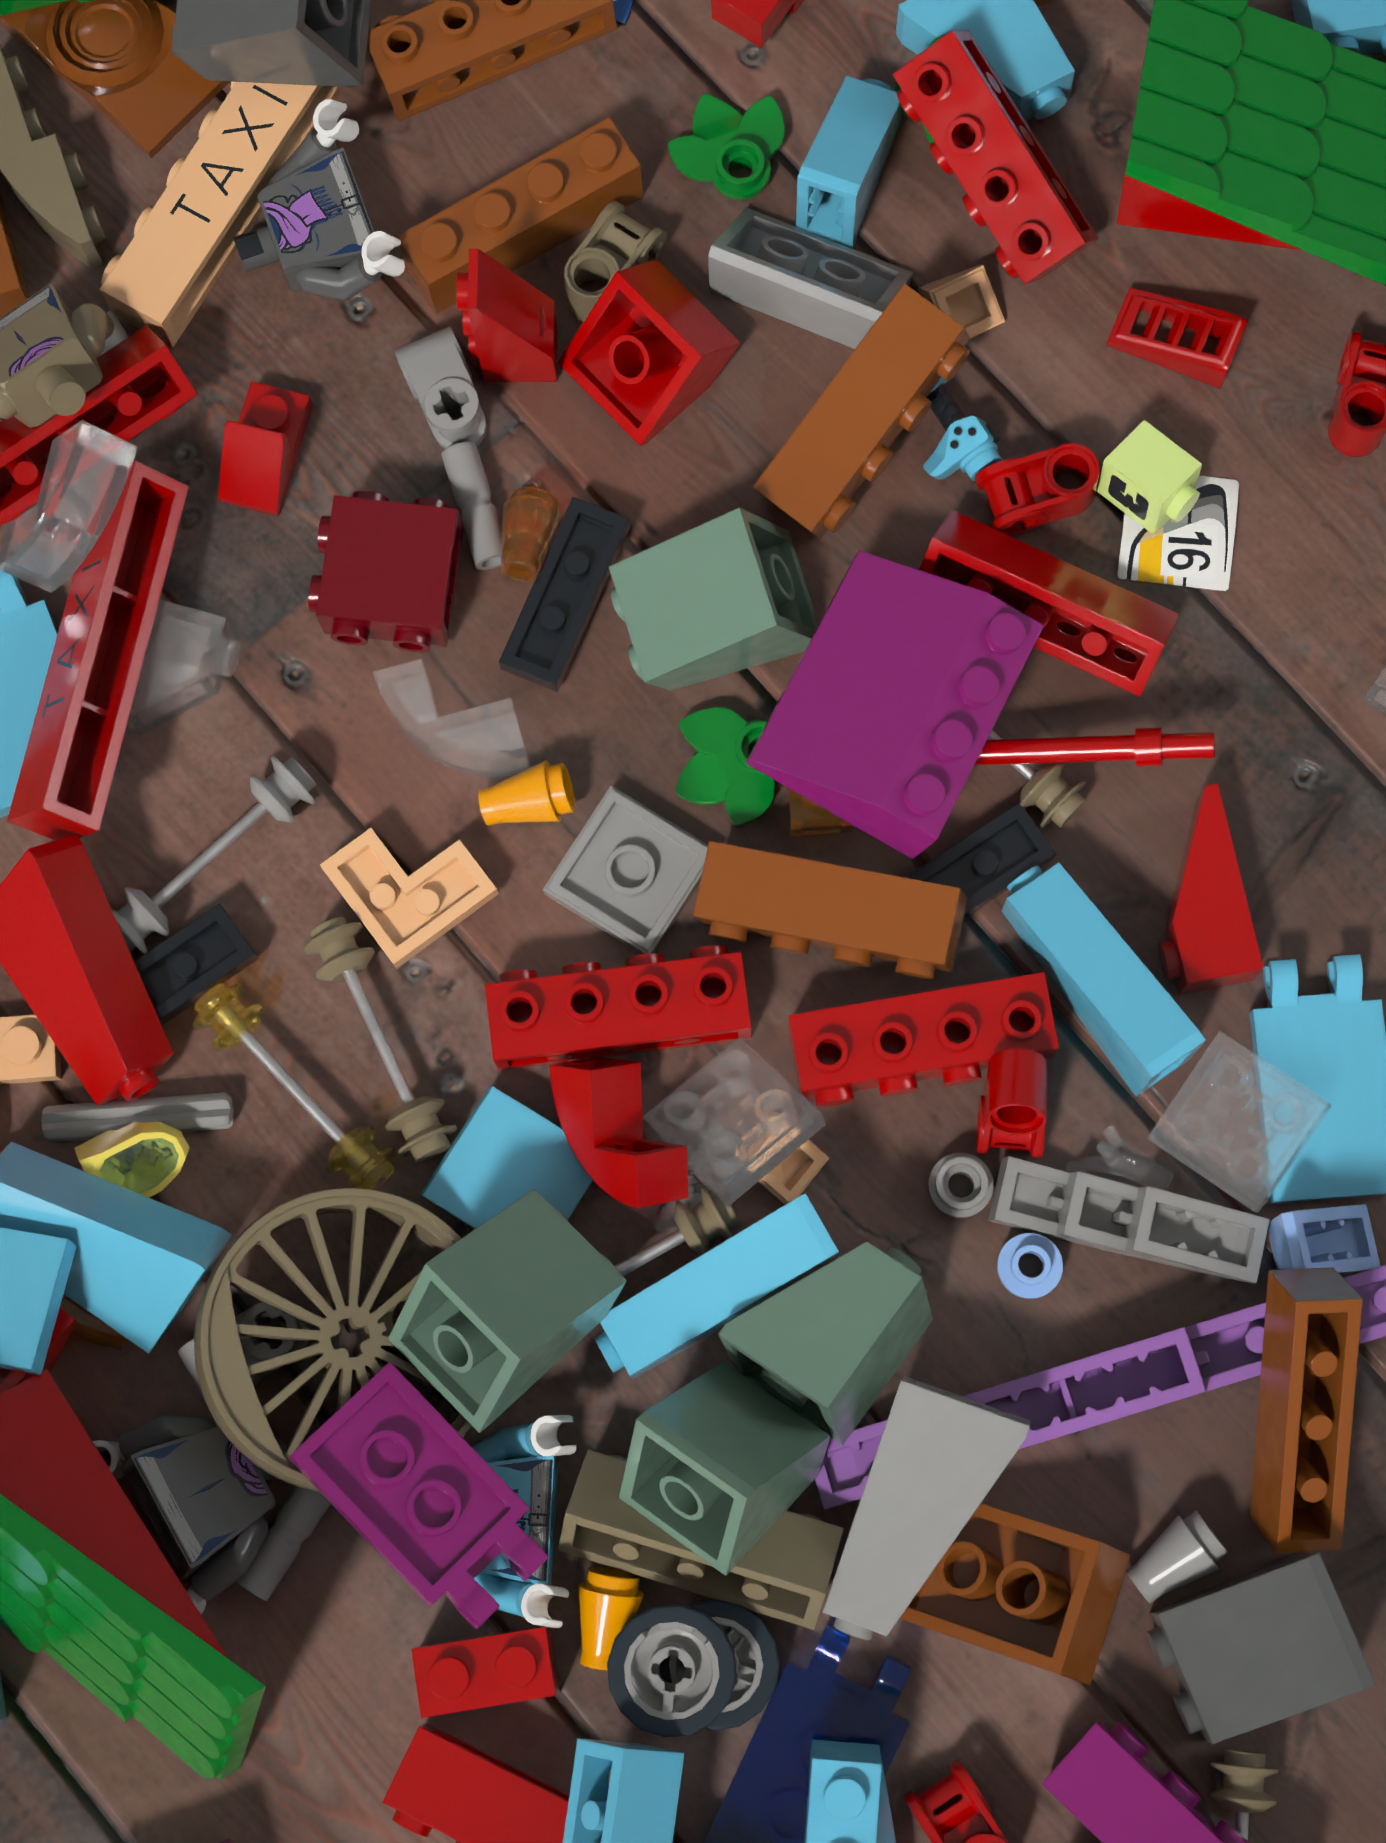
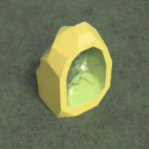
M133 1122L118 1130H107L74 1149L84 1172L149 1198L161 1192L180 1173L190 1147L182 1132L162 1122Z

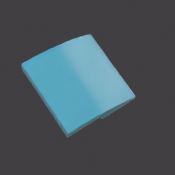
M489 1086L420 1195L475 1230L533 1189L552 1207L558 1209L568 1220L593 1180L577 1160L563 1129L495 1087Z

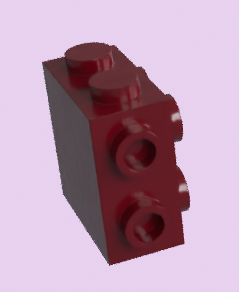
M356 491L352 493V497L334 495L331 516L322 515L318 529L319 553H325L322 575L314 574L312 576L308 598L309 611L316 612V617L324 634H331V639L336 642L356 646L366 645L368 639L393 641L394 647L410 652H427L430 650V645L447 647L464 532L458 509L450 508L447 502L435 498H417L413 501V504L391 502L386 496L371 491Z

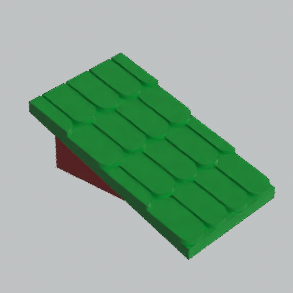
M1154 0L1116 224L1301 250L1386 286V63L1332 44L1325 35L1316 30L1248 6L1249 0Z
M46 1369L42 1371L41 1375L36 1374L0 1394V1626L29 1651L39 1653L43 1650L122 1721L127 1722L135 1718L200 1776L206 1779H213L214 1777H217L219 1780L224 1779L241 1768L266 1686L228 1659L48 1370Z

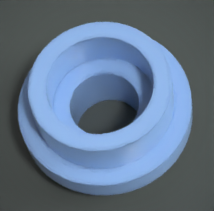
M1023 1233L1011 1238L1002 1247L997 1259V1273L1003 1286L1013 1295L1024 1299H1036L1050 1293L1059 1283L1063 1272L1062 1257L1056 1245L1045 1236L1036 1233ZM1031 1253L1040 1258L1042 1272L1039 1276L1027 1277L1021 1273L1018 1262L1022 1255Z

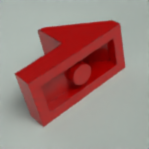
M251 381L239 421L227 420L224 427L218 493L220 502L279 517L313 403L310 395Z

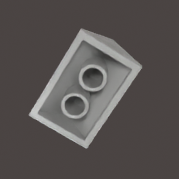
M747 207L711 245L708 255L709 292L853 349H856L903 284L910 285L913 276L911 271Z

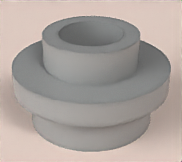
M953 1153L943 1157L933 1167L928 1180L929 1195L934 1205L944 1214L955 1218H967L978 1214L986 1207L993 1194V1177L988 1166L978 1157L968 1153ZM955 1175L968 1177L972 1183V1193L963 1198L954 1196L948 1188V1182L951 1177Z

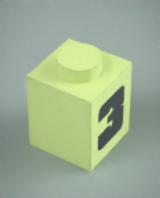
M1143 420L1104 459L1097 492L1151 534L1155 535L1170 519L1176 523L1181 521L1197 502L1200 492L1195 488L1202 463L1147 421Z

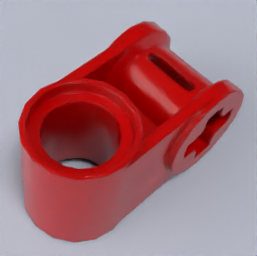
M1351 330L1338 369L1336 380L1338 387L1328 424V437L1331 444L1340 453L1349 457H1363L1371 454L1378 448L1386 433V344L1362 339L1360 331ZM1349 414H1364L1373 422V426L1359 425L1351 419Z
M1068 443L1022 458H1010L996 462L979 471L974 479L978 489L986 492L994 517L990 527L1013 537L1029 532L1040 525L1076 516L1086 511L1094 501L1100 469L1099 461L1091 450L1084 445ZM1063 471H1073L1080 474L1086 483L1077 489L1069 490L1058 485L1054 477Z
M1009 1048L999 1051L991 1056L988 1062L984 1093L979 1098L976 1153H987L989 1148L992 1147L1029 1150L1031 1157L1042 1158L1047 1122V1061L1041 1054L1033 1050Z
M959 1759L950 1764V1773L920 1793L915 1794L910 1790L902 1796L931 1843H1008L990 1814L992 1812L991 1808ZM955 1795H961L958 1800L939 1813H933L937 1807Z

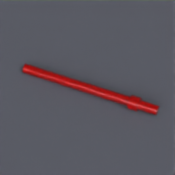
M1160 727L1136 728L1135 735L994 739L986 741L974 766L1136 761L1137 767L1163 766L1164 760L1215 758L1214 732L1163 734V729Z

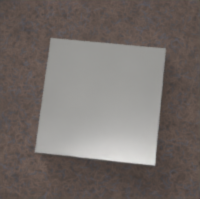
M610 786L542 890L544 895L640 954L655 953L700 884L708 844L615 787Z

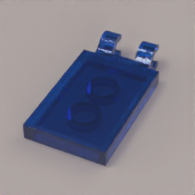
M826 1625L806 1669L789 1660L787 1661L776 1685L775 1692L766 1706L703 1843H804L812 1739L879 1745L884 1775L886 1776L910 1724L908 1719L892 1711L911 1673V1666L886 1655L871 1689L836 1673V1670L849 1645L850 1636Z

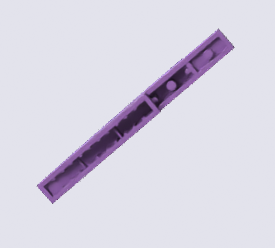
M1386 1265L1345 1277L1344 1279L1363 1298L1359 1344L1386 1336ZM1266 1302L963 1397L1031 1420L1027 1437L1018 1449L1020 1450L1261 1375ZM887 1420L854 1430L843 1445L830 1437L820 1473L815 1478L824 1510L861 1499Z

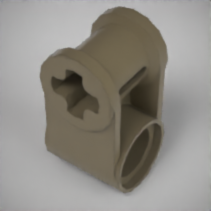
M618 201L610 202L601 211L589 234L565 265L566 304L570 314L580 322L585 321L617 271L658 260L667 241L666 231L659 227L651 230L625 214L624 205ZM587 281H599L606 285L602 290L596 292H587L579 288V286Z

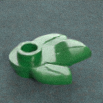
M704 93L701 95L693 115V135L669 141L668 150L677 170L689 179L712 182L722 195L730 199H750L760 194L770 180L771 166L769 159L780 149L784 142L785 127L783 115L772 96L760 99L742 116L739 111L727 103ZM736 167H745L751 171V174L745 178H736L731 176L730 172Z
M714 707L699 710L679 721L678 725L681 733L698 753L690 759L678 778L675 787L678 797L698 805H716L725 802L728 816L735 826L749 823L762 816L773 802L774 779L746 764V761L749 757L750 749L756 744L768 720L758 719L746 722L731 709Z

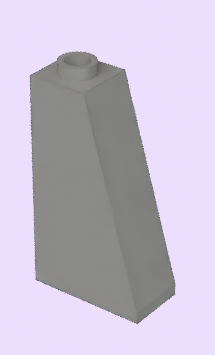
M907 1376L901 1379L822 1612L836 1617L833 1625L836 1629L865 1640H872L874 1632L884 1636L889 1634L1025 1441L1031 1420Z

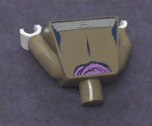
M50 283L1 317L0 422L14 416L29 428L40 426L55 414L71 416L77 413L84 405L85 393L100 384L103 378L96 358L129 337L113 309L106 313L99 306L86 303L75 308L72 313L56 288Z

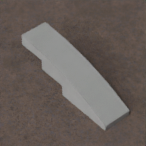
M1010 1156L1004 1157L1001 1160L988 1221L1040 1235L1247 1283H1257L1270 1219L1154 1187H1135L1080 1171L1069 1173Z

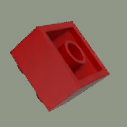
M656 259L615 273L557 363L642 446L647 444L710 388L741 342Z

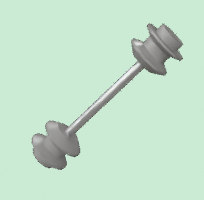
M272 756L271 761L274 772L268 778L262 779L251 775V793L259 803L153 898L150 899L142 890L129 887L124 888L127 904L119 911L112 909V912L130 952L137 946L146 954L147 948L144 939L153 931L165 936L169 935L168 918L159 908L265 813L268 812L276 821L293 823L295 822L291 810L293 805L299 800L313 805L316 803L309 794V791L317 784L294 758L290 757L282 764L275 756Z

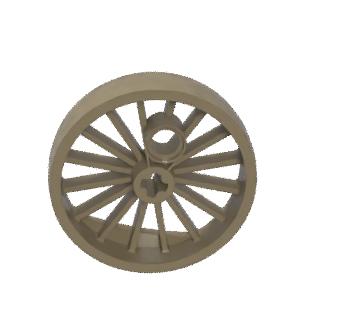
M342 1188L309 1193L284 1202L260 1216L236 1237L217 1262L203 1290L196 1316L194 1331L196 1371L203 1397L217 1425L233 1446L258 1468L288 1484L320 1492L289 1458L301 1446L337 1373H340L337 1411L350 1399L352 1373L359 1391L369 1382L366 1371L373 1378L382 1369L377 1361L384 1365L391 1362L401 1374L440 1393L414 1365L389 1353H401L388 1340L394 1327L392 1322L393 1311L397 1305L406 1303L421 1271L370 1313V1309L409 1232L426 1243L437 1255L461 1239L450 1226L427 1209L402 1197L369 1189ZM353 1213L346 1304H344L316 1215ZM365 1215L386 1220L400 1226L358 1307ZM304 1220L331 1307L271 1237L273 1232L295 1221ZM261 1245L320 1316L238 1275L236 1272L237 1266L253 1247ZM230 1286L316 1330L236 1324ZM339 1324H344L348 1333L359 1332L362 1337V1343L353 1349L354 1357L350 1358L345 1348L335 1350L331 1343V1339L340 1333ZM239 1336L313 1342V1345L247 1366ZM316 1355L317 1360L261 1407L251 1376ZM325 1367L327 1371L283 1454L266 1416ZM456 1409L448 1420V1423L462 1438L472 1427Z

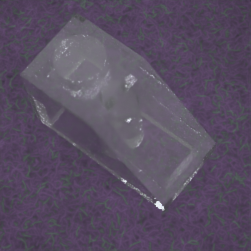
M159 600L126 726L128 732L142 735L219 693L223 677H231L235 672L241 649L240 641L236 640L237 635L226 617Z

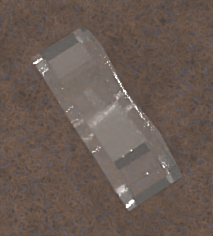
M83 420L53 439L36 506L7 524L0 551V570L50 593L65 583L86 559L108 524L127 482L137 446Z
M422 659L373 672L377 687L396 725L412 744L435 761L467 774L485 777H509L530 768L511 698L439 717Z

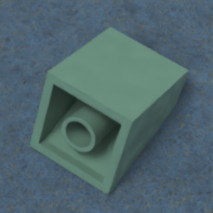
M740 507L609 566L615 586L611 589V600L618 616L626 622L632 645L628 648L631 665L644 683L669 691L802 653L807 648L819 625L790 532Z
M533 1189L425 1263L388 1340L480 1433L605 1319L627 1280L614 1268L606 1256L599 1253L568 1222L558 1209L552 1207Z
M865 1242L729 1321L718 1335L735 1370L742 1375L750 1376L757 1380L768 1393L794 1411L810 1417L821 1430L843 1445L930 1325L933 1315L927 1297V1289L924 1286L922 1277L919 1275L922 1271L919 1265L898 1249L889 1247L884 1253L869 1242Z
M722 1362L651 1406L636 1419L619 1499L726 1576L819 1475L830 1435L821 1430L810 1417L794 1411L768 1393L757 1380L750 1376L742 1375L727 1363Z

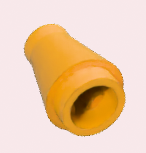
M545 760L493 786L478 790L479 806L487 826L498 823L561 822L563 814L575 812L576 809L571 778L564 763L550 765Z
M594 1566L587 1569L586 1582L578 1584L582 1643L581 1665L608 1671L607 1662L614 1640L630 1619L637 1615L644 1593L638 1590L640 1576L611 1567Z

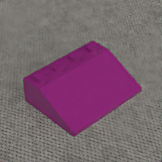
M859 550L768 719L746 764L909 858L914 859L938 839L1044 625L990 593Z

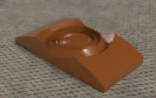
M69 0L0 15V25L151 159L230 82L206 80L172 53V28L175 24L176 13L156 0H94L79 3L77 0Z

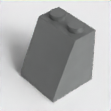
M177 0L175 24L172 28V53L206 80L334 87L363 86L371 0Z
M1293 1553L1150 1612L1156 1628L1146 1631L1147 1638L1161 1669L1164 1670L1172 1666L1182 1689L1181 1693L1173 1696L1180 1718L1189 1734L1199 1731L1202 1740L1210 1744L1221 1742L1376 1685L1320 1553Z

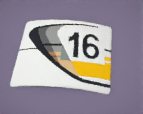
M1199 476L1195 489L1200 492V495L1193 508L1177 523L1170 519L1155 535L1124 513L1117 572L1118 578L1219 591L1228 590L1235 538L1239 482L1233 479Z

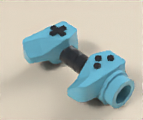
M941 377L926 398L932 402L930 408L937 419H939L946 433L934 453L923 465V468L930 476L938 480H943L958 469H961L963 473L968 474L972 481H975L974 478L979 471L1003 460L997 452L998 446L996 445L1000 439V433L992 423L986 424L984 420L973 415L966 417L950 392H947L948 389L945 386L947 381Z

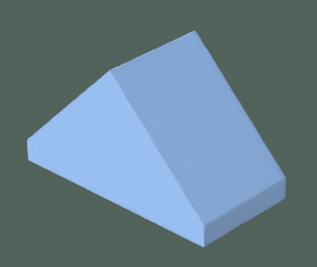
M1366 1204L1290 1211L1282 1213L1269 1221L1268 1235L1276 1270L1333 1267L1341 1276L1380 1267Z

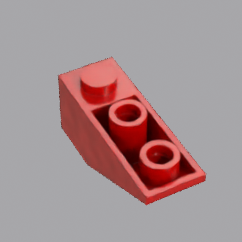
M469 249L468 272L457 273V309L462 311L463 334L468 336L469 359L479 360L484 382H557L558 320L554 300L480 249Z

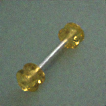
M220 983L207 991L194 1007L198 1016L194 1020L193 1028L195 1030H202L211 1027L217 1033L212 1044V1048L215 1051L234 1049L244 1043L336 1142V1145L329 1153L326 1166L328 1173L343 1169L350 1177L346 1188L376 1190L395 1170V1167L389 1161L394 1156L396 1149L390 1147L379 1151L371 1143L376 1133L374 1126L355 1128L347 1134L340 1129L253 1035L260 1024L263 1007L260 1004L244 1007L239 1001L244 990L242 984L237 983L227 988L223 983Z

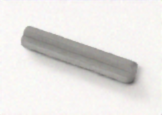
M224 1092L143 1098L130 1102L117 1100L109 1101L99 1106L95 1102L53 1105L45 1107L42 1111V1132L44 1138L50 1142L89 1140L107 1130H118L133 1122H162L181 1132L228 1129L233 1125L234 1107L231 1096Z

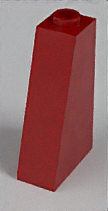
M77 834L27 849L0 884V964L96 1105L99 1106L121 1096L127 1102L136 1100L157 1085L159 1078L156 1073L174 1053L93 865Z

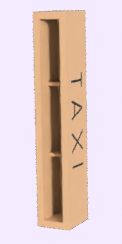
M231 81V91L219 109L214 108L205 116L200 126L199 139L188 156L179 158L172 166L167 178V188L155 206H148L139 216L134 229V238L122 256L116 255L106 266L101 280L102 286L99 290L109 309H113L117 317L138 329L147 325L165 344L174 347L237 251L233 237L249 232L261 214L262 209L257 194L261 189L267 187L269 180L293 154L311 130L315 129L313 115L319 103L329 99L335 100L343 87Z

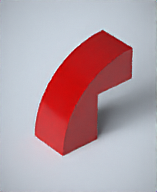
M594 1057L549 1065L553 1098L563 1132L577 1160L600 1188L616 1200L636 1208L689 1198L687 1146L644 1139L641 1062Z

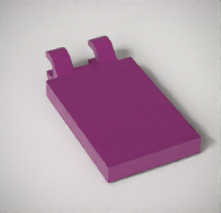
M391 1362L383 1367L290 1455L289 1460L429 1608L445 1593L459 1613L475 1629L481 1626L500 1607L496 1600L474 1579L490 1562L501 1554L511 1569L522 1580L526 1581L549 1558L540 1546L516 1524L530 1508Z

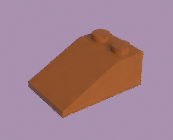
M980 1503L899 1619L1091 1685L1130 1555L1102 1542Z

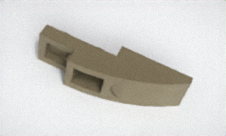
M0 45V172L25 211L49 237L91 269L101 267L104 264L97 243L105 241L107 238L95 206L91 205L84 208L79 190L88 188L89 185L76 152L65 155L56 135L46 136L36 108L25 109L21 94L30 91L26 74L18 55L7 58Z

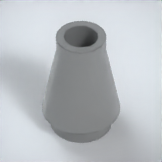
M1195 1510L1186 1518L1179 1514L1144 1555L1128 1568L1126 1572L1149 1603H1152L1170 1591L1220 1570L1217 1563L1226 1557L1229 1552L1199 1511Z

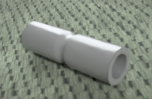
M474 442L454 444L446 448L441 453L455 502L461 509V521L475 567L478 570H488L502 566L511 559V554L497 509L491 502V490L477 445Z
M295 1486L277 1513L274 1525L268 1528V1535L248 1571L236 1582L252 1594L267 1601L298 1555L301 1543L312 1534L331 1503L320 1492Z

